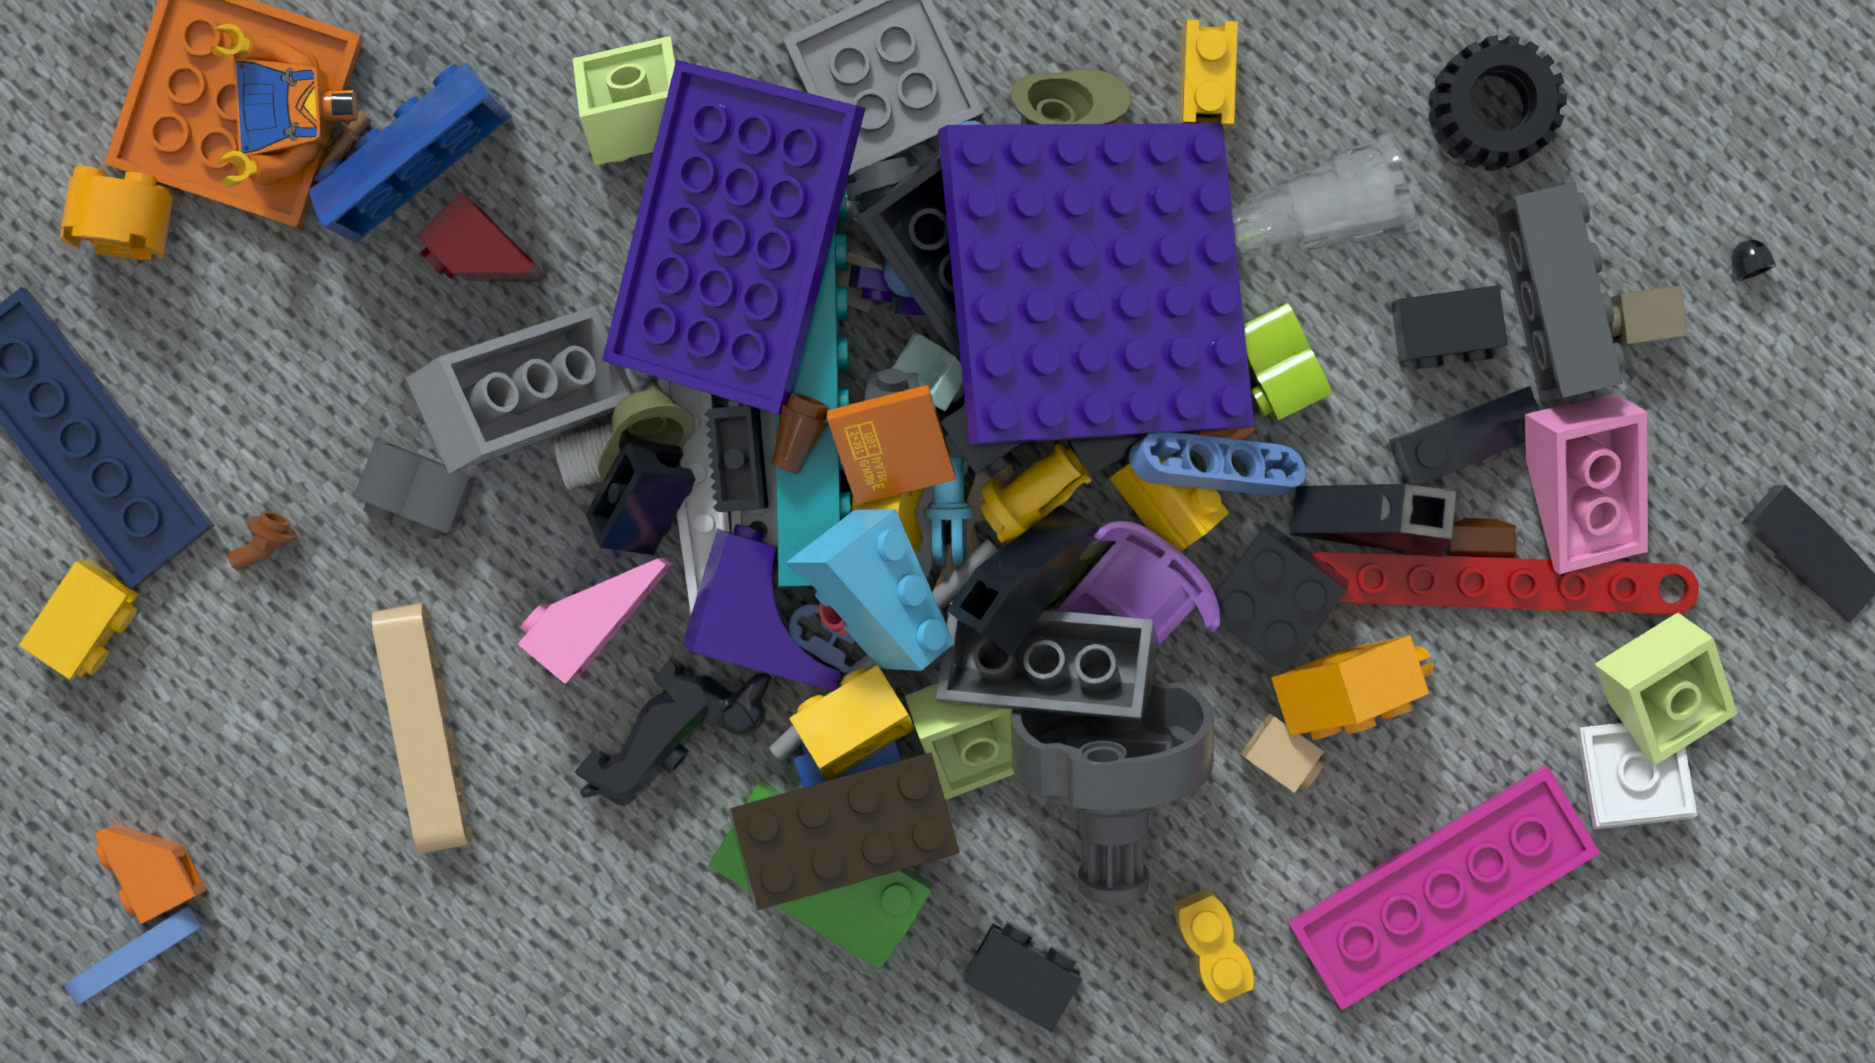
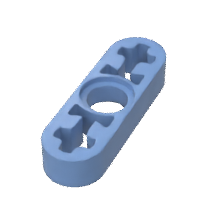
M187 906L63 986L76 1006H79L138 969L144 963L202 928V925L191 908Z

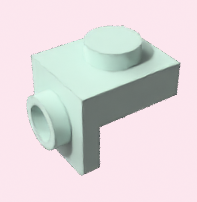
M914 333L892 368L902 370L905 373H918L917 387L929 385L935 406L946 411L949 404L959 400L964 393L961 364L950 351L920 333Z

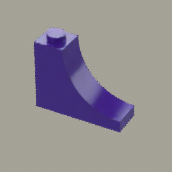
M736 523L733 532L717 528L682 645L697 654L835 691L842 672L807 655L791 638L778 614L772 588V569L776 547L763 542L764 532Z

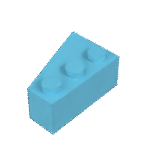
M896 509L854 510L786 562L795 574H803L817 590L816 598L824 606H831L844 620L845 625L843 628L880 669L922 671L954 644Z

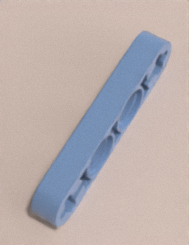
M1178 432L1149 433L1132 445L1129 454V460L1135 473L1144 481L1155 484L1283 496L1303 483L1306 477V467L1298 452L1291 447L1280 444ZM1190 450L1197 452L1204 459L1206 464L1205 473L1196 469L1192 464ZM1172 455V458H1169L1168 460H1166L1165 462H1163V463L1161 464L1159 458L1167 459L1168 457H1170V456ZM1232 455L1239 457L1244 462L1247 468V477L1241 476L1233 468ZM1275 464L1276 469H1270L1265 472L1266 469Z

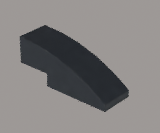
M1787 485L1773 486L1741 522L1747 530L1775 553L1773 557L1847 622L1851 623L1875 595L1874 572L1845 540Z

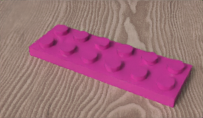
M1543 765L1288 920L1287 923L1342 1011L1599 855L1600 851L1549 767Z

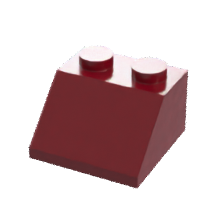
M461 192L416 235L426 246L420 254L441 275L445 274L450 279L458 275L467 281L540 282L546 276L533 260L477 203Z

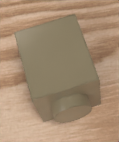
M1681 286L1621 293L1610 297L1614 311V321L1609 323L1612 337H1615V343H1619L1620 346L1672 340L1688 336Z

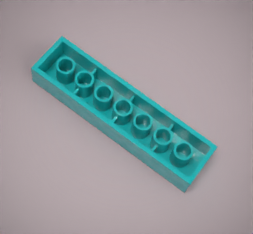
M845 191L837 220H847V196ZM837 222L793 391L826 403L830 406V410L851 405L849 389H840V371H850V348L848 338H840L839 321H849L847 286H838V270H848V243L846 235H838ZM776 414V438L780 414ZM829 425L805 461L800 474L791 473L776 467L779 586H812L803 574H795L786 562L851 513L852 492H842V472L845 471Z

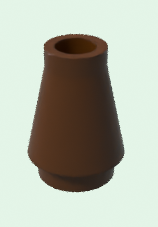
M791 392L787 405H782L775 452L771 464L782 470L800 474L805 461L829 425L827 410H830V406L815 398Z

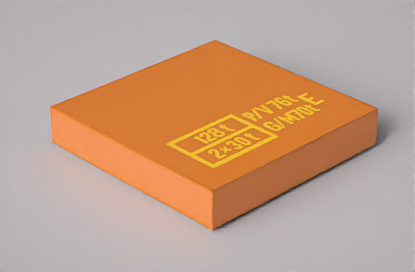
M929 385L827 410V420L856 505L956 480L955 469Z

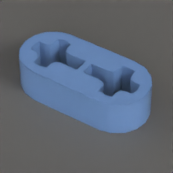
M806 604L799 607L792 614L789 621V633L795 643L842 672L847 673L860 660H857L853 666L848 665L844 662L847 653L835 646L834 642L837 637L851 644L855 640L850 634H839L827 628L822 620L820 622L822 628L833 633L830 641L818 635H813L810 640L804 639L801 636L803 627L798 624V620L801 616L810 618L814 612L820 614L819 605Z

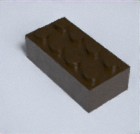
M932 752L735 806L728 811L755 912L960 853Z

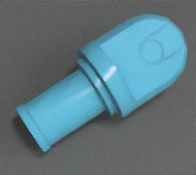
M951 456L956 480L934 485L933 502L928 503V507L923 508L924 519H931L933 561L938 566L944 568L947 562V520H951L952 557L954 567L956 568L963 565L966 560V519L974 518V507L969 506V502H964V456Z

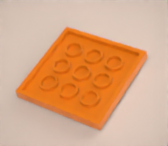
M158 0L104 164L125 172L149 174L156 177L158 183L302 229L311 202L308 190L317 184L315 177L319 173L328 147L321 148L317 159L292 177L253 181L248 176L234 187H226L222 184L221 180L225 177L238 176V169L234 164L230 162L218 164L217 161L227 152L239 151L233 59L242 57L240 52L227 57L215 56L210 48L219 46L229 49L231 39L225 32H217L212 29L222 24H233L242 31L243 35L251 33L287 43L310 56L315 67L327 74L329 91L348 89L364 38L359 34L256 0ZM330 122L331 138L337 122Z

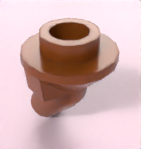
M269 511L261 512L260 516L249 517L246 525L253 536L252 542L228 553L229 563L233 569L239 570L265 560L272 555L275 549L294 542L297 534L289 527L290 521L280 514Z

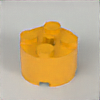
M75 166L73 176L68 179L59 237L60 242L80 249L81 240L91 242V246L95 247L96 254L152 260V254H154L159 259L164 258L173 203L170 189L156 185L157 178L149 174L126 172L125 178L119 179L105 177L106 172L98 168Z

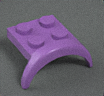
M1128 521L1110 522L1097 531L1094 538L1098 542H1114L1055 609V611L1153 619L1158 638L1157 648L1195 606L1198 607L1205 627L1209 631L1214 632L1220 625V609L1215 593L1208 580L1195 564L1174 545L1152 530Z

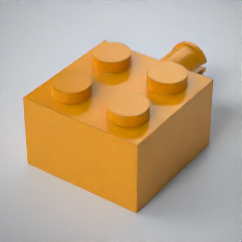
M1411 635L1338 650L1271 677L1289 735L1310 732L1312 739L1317 740L1341 732V727L1343 726L1346 734H1352L1376 726L1375 717L1380 714L1382 719H1387L1410 712L1412 710L1411 701L1429 694L1424 678L1431 675L1434 664L1430 662L1420 666L1419 662L1431 658L1430 653L1422 646L1414 647Z

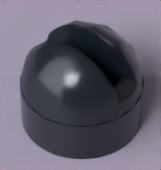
M1754 239L1740 242L1733 249L1731 265L1737 281L1752 278L1776 267L1771 251L1765 243Z

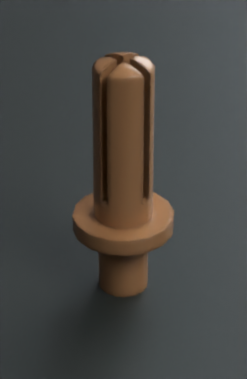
M360 110L356 121H351L350 124L341 121L339 127L343 131L327 149L319 172L336 160L341 162L355 143L363 136L361 135L362 132L372 121L368 114Z

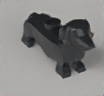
M669 659L653 678L663 689V693L650 699L642 708L622 751L614 755L609 761L610 757L603 751L597 753L592 750L574 772L589 783L581 789V796L587 798L602 795L616 805L626 806L648 788L663 769L671 774L689 754V750L683 745L702 725L714 724L740 737L752 734L763 724L766 718L767 711L763 706L762 698L772 677L766 673L755 674L738 691L733 693L711 676H686L684 673L685 666L678 660Z

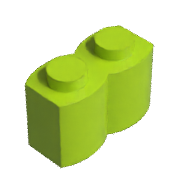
M1288 303L1244 324L1248 369L1256 386L1251 389V398L1262 417L1270 414L1275 423L1333 394L1328 380Z

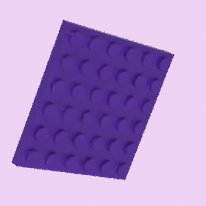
M1220 123L945 125L938 129L969 445L1148 435L1149 433L1234 430L1254 427L1223 125H1220Z

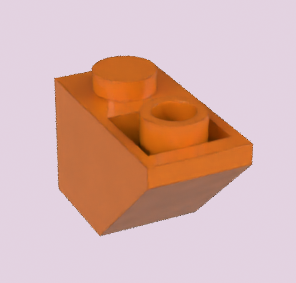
M119 824L94 833L99 843L96 845L99 860L108 871L115 873L122 887L119 890L121 902L131 916H137L140 924L207 890L184 845Z

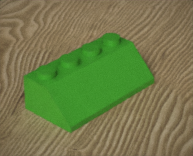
M760 780L746 803L779 795L782 792ZM731 827L708 866L749 890L733 827ZM905 869L775 907L876 968L881 969L907 933L930 895L932 883L910 869Z

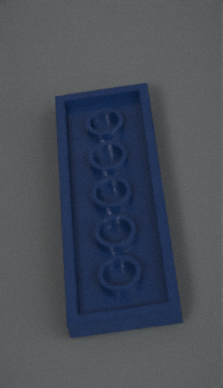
M20 287L1 302L0 425L129 588H137L215 525L27 288Z

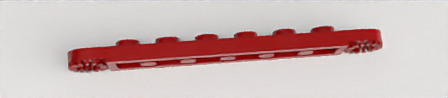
M1312 552L1313 555L1329 564L1331 568L1349 580L1348 589L1338 603L1680 614L1694 605L1699 593L1698 581L1693 572L1679 564L1606 562L1558 574L1554 571L1552 560ZM1670 574L1680 577L1685 587L1682 598L1672 604L1665 602L1659 594L1661 580Z

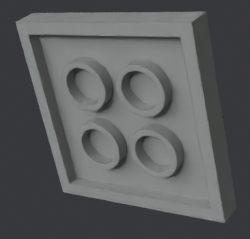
M865 0L783 38V42L807 93L866 108L848 178L854 176V171L889 160L938 137V129L945 125H959L965 121H973L984 116L982 106L932 0Z

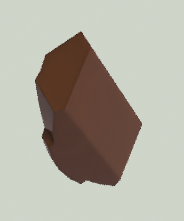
M1463 518V520L1453 522L1452 540L1448 545V555L1514 557L1516 525L1491 518Z

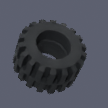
M1498 35L1486 37L1479 43L1475 41L1466 46L1439 72L1434 81L1437 83L1436 87L1430 91L1428 103H1433V110L1428 115L1430 124L1436 123L1439 129L1434 136L1439 144L1445 140L1451 147L1446 153L1452 158L1456 159L1461 156L1466 159L1464 164L1466 166L1476 168L1482 165L1485 166V171H1496L1501 167L1506 166V168L1518 165L1540 152L1539 150L1548 145L1555 137L1553 132L1562 125L1565 117L1560 114V109L1567 105V93H1559V86L1565 83L1561 72L1555 75L1552 73L1550 66L1555 63L1552 57L1547 54L1541 58L1536 54L1540 46L1531 41L1523 46L1519 44L1520 37L1508 35L1504 40H1499ZM1484 76L1501 77L1513 84L1518 90L1522 99L1523 113L1520 123L1510 131H1496L1482 124L1476 117L1471 105V92L1474 83Z

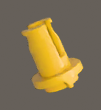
M1059 442L1054 446L1055 451L1033 463L1007 485L998 478L992 477L981 486V492L985 499L980 504L981 511L997 533V539L1001 543L1005 541L1009 544L1059 505H1063L1068 501L1074 490L1084 482L1088 484L1092 481L1088 469L1070 448L1066 451Z

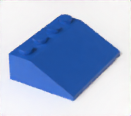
M467 62L460 68L456 64L446 68L434 79L433 85L435 88L420 100L415 96L404 102L394 112L393 116L396 120L381 132L376 128L366 133L354 145L357 151L342 164L339 160L330 163L316 175L315 180L317 184L308 192L317 218L325 228L357 243L512 117Z

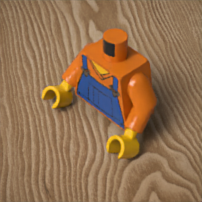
M222 24L212 29L217 32H225L231 39L229 49L219 46L210 48L215 56L227 57L240 52L242 57L233 59L239 151L227 152L217 161L218 164L225 162L234 164L238 169V176H227L222 179L221 182L224 186H237L248 176L253 181L292 177L317 159L321 148L331 145L330 122L356 121L358 119L356 92L354 90L329 91L327 74L315 67L310 56L278 39L251 33L243 35L242 31L233 24Z

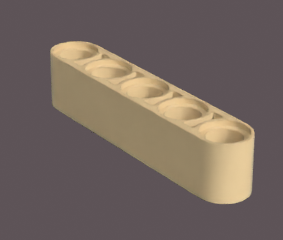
M424 602L374 611L372 613L373 636L412 835L419 854L471 845L472 842L471 827H465L463 816L468 815L461 777L456 778L454 766H458L452 729H446L444 717H448L449 714L442 679H436L435 668L439 667L432 629L427 630L425 619L430 617Z

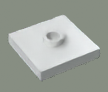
M1623 723L1580 727L1577 730L1593 830L1694 819L1698 816L1685 747L1659 764L1653 765Z

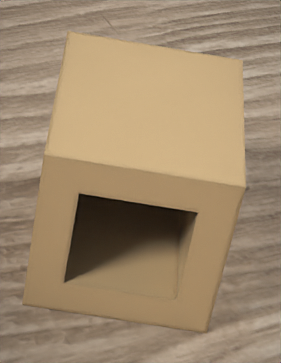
M1268 713L1240 755L1295 793L1300 785L1308 788L1316 779L1323 767V763L1319 761V758L1324 751L1300 734L1289 735L1286 724Z

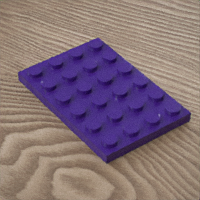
M676 59L602 360L775 414H781L782 405H787L790 394L794 391L866 108Z

